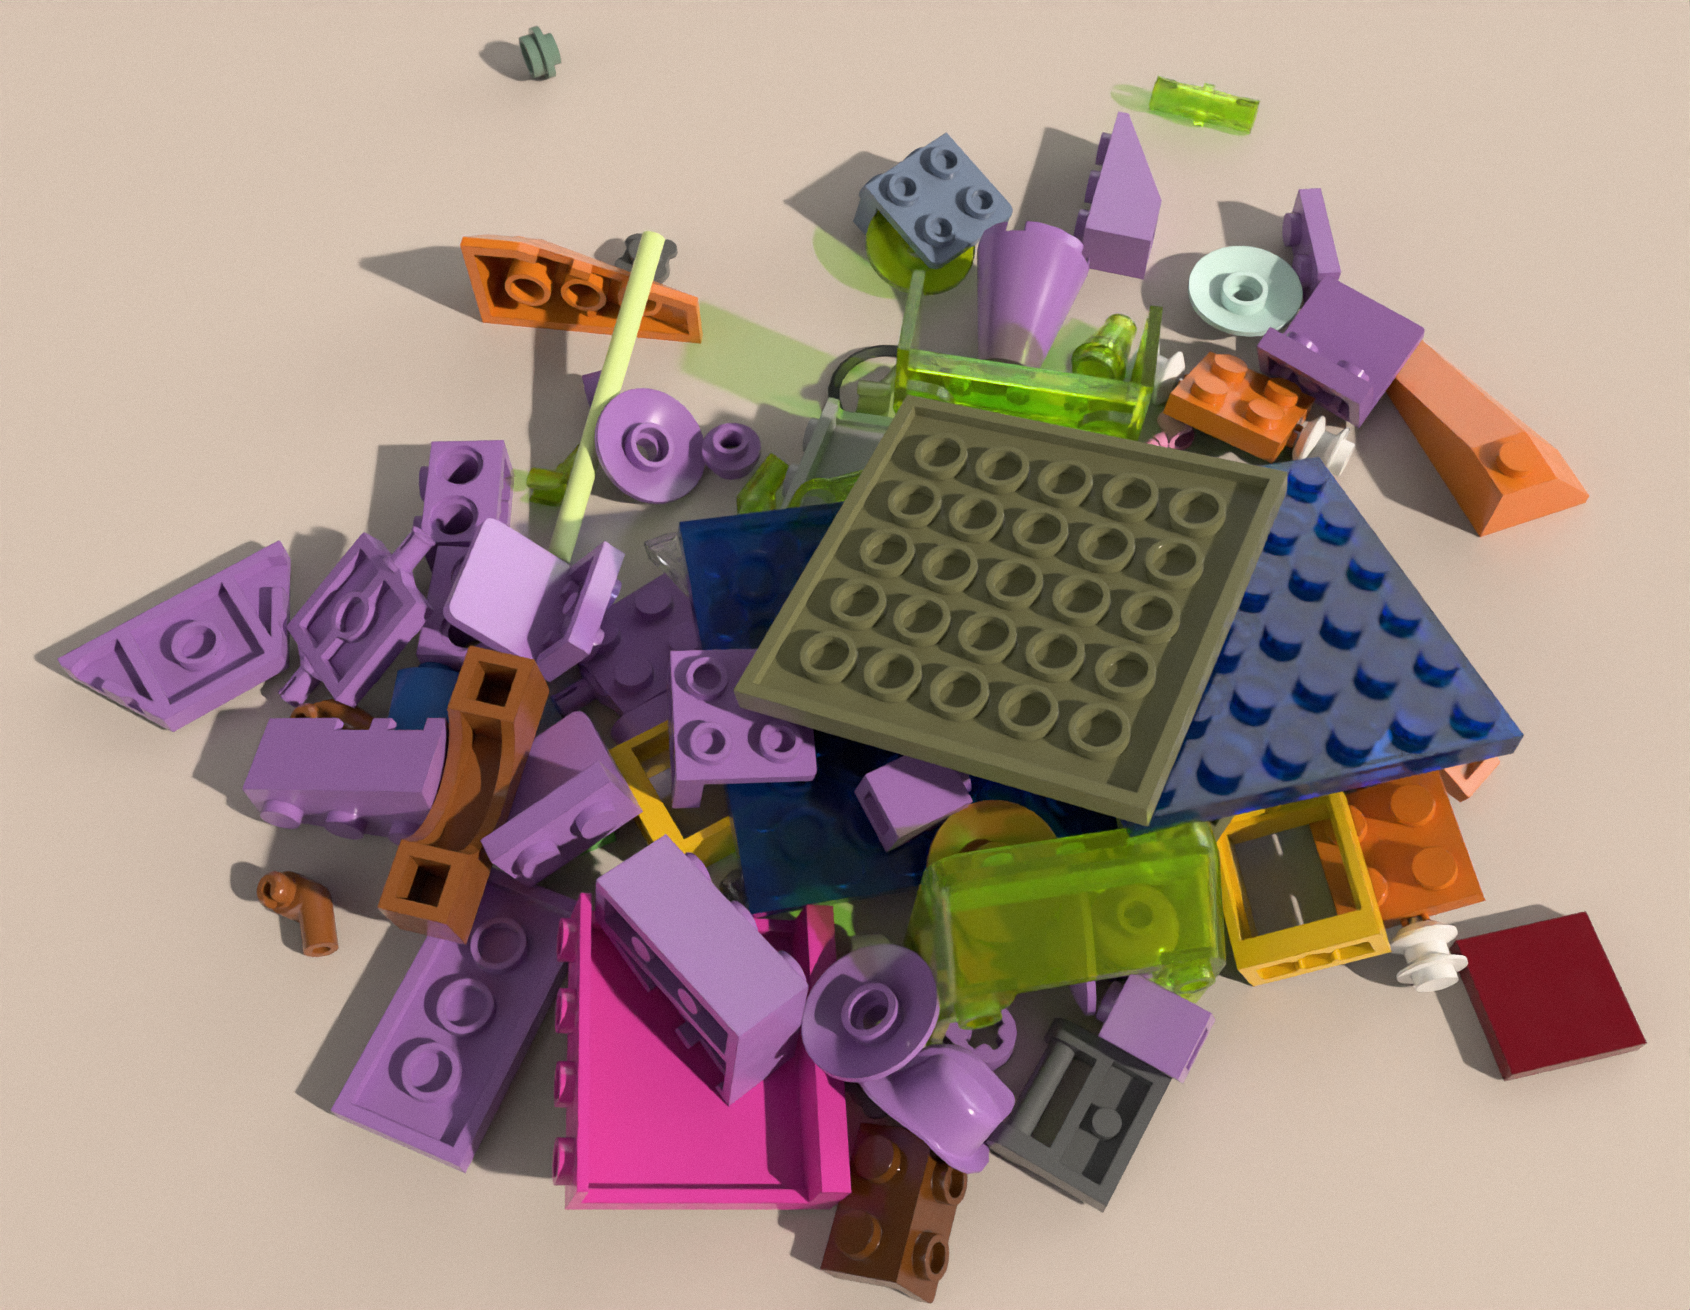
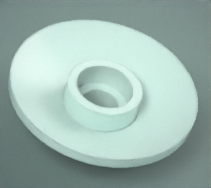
M1229 246L1210 252L1194 266L1188 282L1190 303L1195 312L1206 323L1225 333L1245 337L1263 336L1270 327L1279 331L1287 326L1297 315L1303 296L1300 279L1286 261L1269 251L1251 246Z

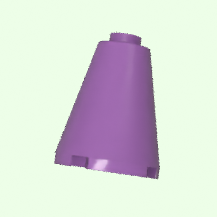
M1026 221L1024 230L1006 231L1008 222L997 223L983 232L977 248L978 370L987 378V382L992 387L1003 391L1019 390L1021 386L1029 385L1035 380L1088 275L1090 267V257L1085 259L1082 256L1084 245L1079 239L1060 228L1033 221Z

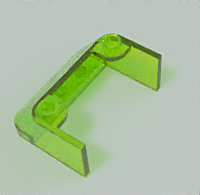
M913 270L897 348L893 411L895 415L906 396L912 395L1133 441L1139 440L1154 389L1163 307L1150 305L1129 382L918 350L926 271Z
M1183 819L1150 824L1148 827L1143 825L963 852L942 858L931 864L924 871L903 940L904 947L916 952L929 965L938 991L940 1002L939 1016L926 1046L942 1044L950 1023L957 1022L958 1027L963 1030H974L999 1022L1002 1019L1001 1010L1012 1004L1016 994L1152 972L1156 984L1171 986L1173 993L1180 994L1182 998L1192 1003H1197L1205 991L1216 982L1215 978L1226 965L1220 852L1211 824L1204 819Z

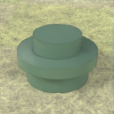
M538 26L529 28V34L519 37V46L529 73L533 78L542 75L546 79L555 77V65L561 64V56L551 33L543 35Z

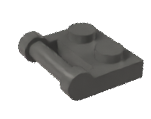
M1055 1018L1044 1036V1040L1048 1045L1006 1122H1001L986 1140V1144L1003 1159L1026 1167L1103 1213L1172 1077L1079 1025L1063 1018ZM1073 1059L1081 1060L1093 1068L1049 1148L1031 1136Z

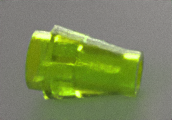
M1124 314L1110 315L1099 329L1074 350L1071 357L1072 376L1082 389L1094 394H1103L1118 387L1124 381L1132 343L1137 335V326L1130 317Z

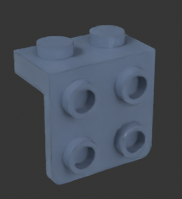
M946 132L925 147H919L912 151L902 162L884 174L881 173L871 178L859 192L860 201L853 222L866 237L889 222L929 268L941 269L976 245L986 229L997 223L1008 222L1013 213V208Z

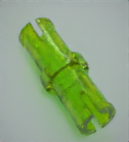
M1158 76L1152 91L1149 110L1192 119L1193 125L1204 127V124L1208 123L1251 134L1260 100L1215 90L1216 85L1204 83V86L1201 87Z

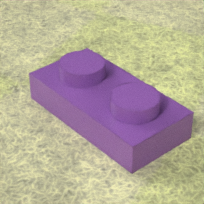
M1321 188L1299 189L1292 213H1286L1284 216L1282 236L1284 245L1292 247L1294 256L1292 268L1300 279L1305 304L1325 276H1331L1339 281L1341 269Z

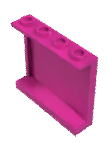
M580 893L571 917L560 919L557 933V961L569 962L568 988H559L555 1010L556 1033L567 1034V1061L557 1062L554 1077L555 1108H566V1137H556L552 1179L554 1186H565V1210H830L851 1193L844 1081L833 1078L823 1072L809 1057L803 1044L801 1026L794 1057L728 1107L715 1088L724 1081L722 1072L700 1041L687 1049L675 1032V1029L685 1023V1020L658 986L650 992L645 990L595 919V911H591L592 893ZM806 904L795 920L754 918L758 932L777 952L782 950L789 953L798 962L809 985L808 997L820 976L837 961L833 906Z

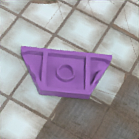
M278 540L57 659L71 678L171 732H175L289 668L290 633L286 626L290 622L291 559L281 541Z

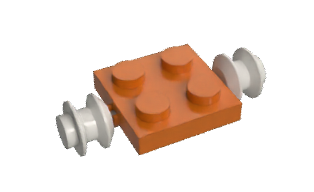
M1156 340L1147 349L1139 347L1133 354L1125 372V379L1132 381L1130 394L1135 395L1145 387L1153 391V405L1158 406L1167 401L1163 414L1271 464L1286 445L1292 449L1294 447L1292 453L1294 469L1299 471L1310 463L1319 468V481L1323 483L1329 473L1339 477L1353 453L1356 444L1346 440L1350 432L1349 427L1334 435L1325 430L1324 416L1309 422L1305 428L1301 426L1307 419L1316 398L1303 393L1298 385L1287 379L1269 378L1249 369L1247 364L1236 356L1216 354L1210 351L1189 374L1184 375L1185 362L1183 353L1178 351L1170 359L1159 355L1160 343Z
M1366 725L1354 726L1339 732L1334 737V743L1326 749L1324 755L1329 763L1342 764L1343 770L1338 772L1335 778L1342 790L1352 792L1345 796L1384 927L1387 929L1402 925V928L1389 941L1392 951L1390 953L1404 955L1407 966L1397 973V981L1403 984H1414L1417 992H1432L1447 988L1458 982L1457 972L1468 965V960L1465 956L1449 953L1447 943L1457 936V928L1439 921L1430 920V916L1486 900L1438 767L1436 766L1392 780L1400 771V764L1396 759L1383 758L1381 754L1391 744L1389 734L1382 731H1373L1372 727ZM1328 818L1310 823L1309 826L1337 915L1356 911L1331 819Z

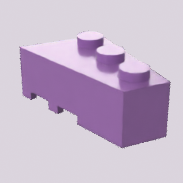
M269 718L242 790L260 812V817L274 826L297 829L303 823L324 827L328 832L346 839H362L364 834L387 837L391 842L399 846L401 839L411 836L419 829L434 803L447 759L449 724L446 718H427L424 730H395L397 723L392 718H373L369 730H342L344 723L339 718Z
M665 834L596 879L595 919L645 990L650 992L658 986L673 1003L685 1020V1023L676 1028L675 1032L687 1049L700 1041L722 1072L724 1081L715 1088L728 1107L794 1057L809 987L805 974L798 962L789 953L782 950L777 952L758 932L754 918L744 905L735 900L730 902L714 886L708 870L696 855L691 852L684 854Z

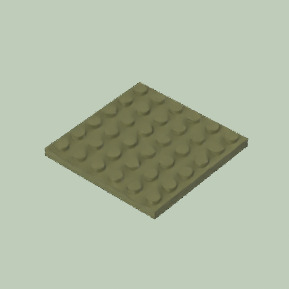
M907 395L733 691L739 707L1148 827L1287 492L1288 472Z

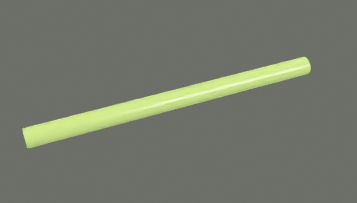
M645 231L642 233L548 551L570 564L600 463L594 439L596 423L604 407L620 394L665 242L664 237L656 232Z

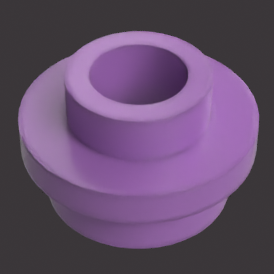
M726 423L713 428L707 433L702 442V455L706 465L719 477L729 480L740 479L747 476L758 463L761 456V443L756 432L750 427L739 423ZM736 446L734 449H726V447Z

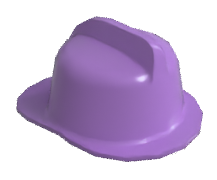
M930 1044L922 1048L909 1063L894 1073L877 1080L858 1082L868 1097L883 1111L922 1139L949 1166L966 1174L980 1173L989 1162V1146H987L986 1140L1011 1113L1015 1104L1013 1093L985 1062L970 1050L958 1044Z

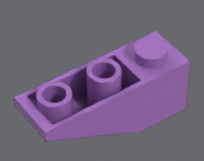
M1118 111L1112 134L1106 132L1101 134L1095 165L1102 166V170H1091L1084 203L1091 204L1090 210H1079L1074 237L1079 239L1084 245L1082 256L1085 259L1090 257L1089 269L1144 280L1162 200L1129 113Z

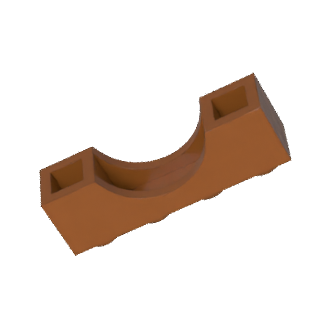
M469 645L447 707L449 745L438 793L426 819L419 829L411 836L401 839L377 906L401 930L464 945L467 944L493 865L480 840L501 827L508 820L550 692L535 659Z

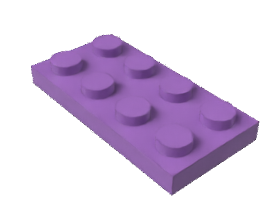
M492 867L467 944L464 945L431 936L426 937L330 1111L339 1119L466 1173L568 972L569 962L557 961V933L560 919L571 917L577 901L538 885L528 889L507 873Z

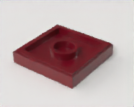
M1586 911L1459 939L1449 948L1451 954L1465 956L1468 960V965L1459 971V974L1504 1082L1638 1051L1647 1044Z

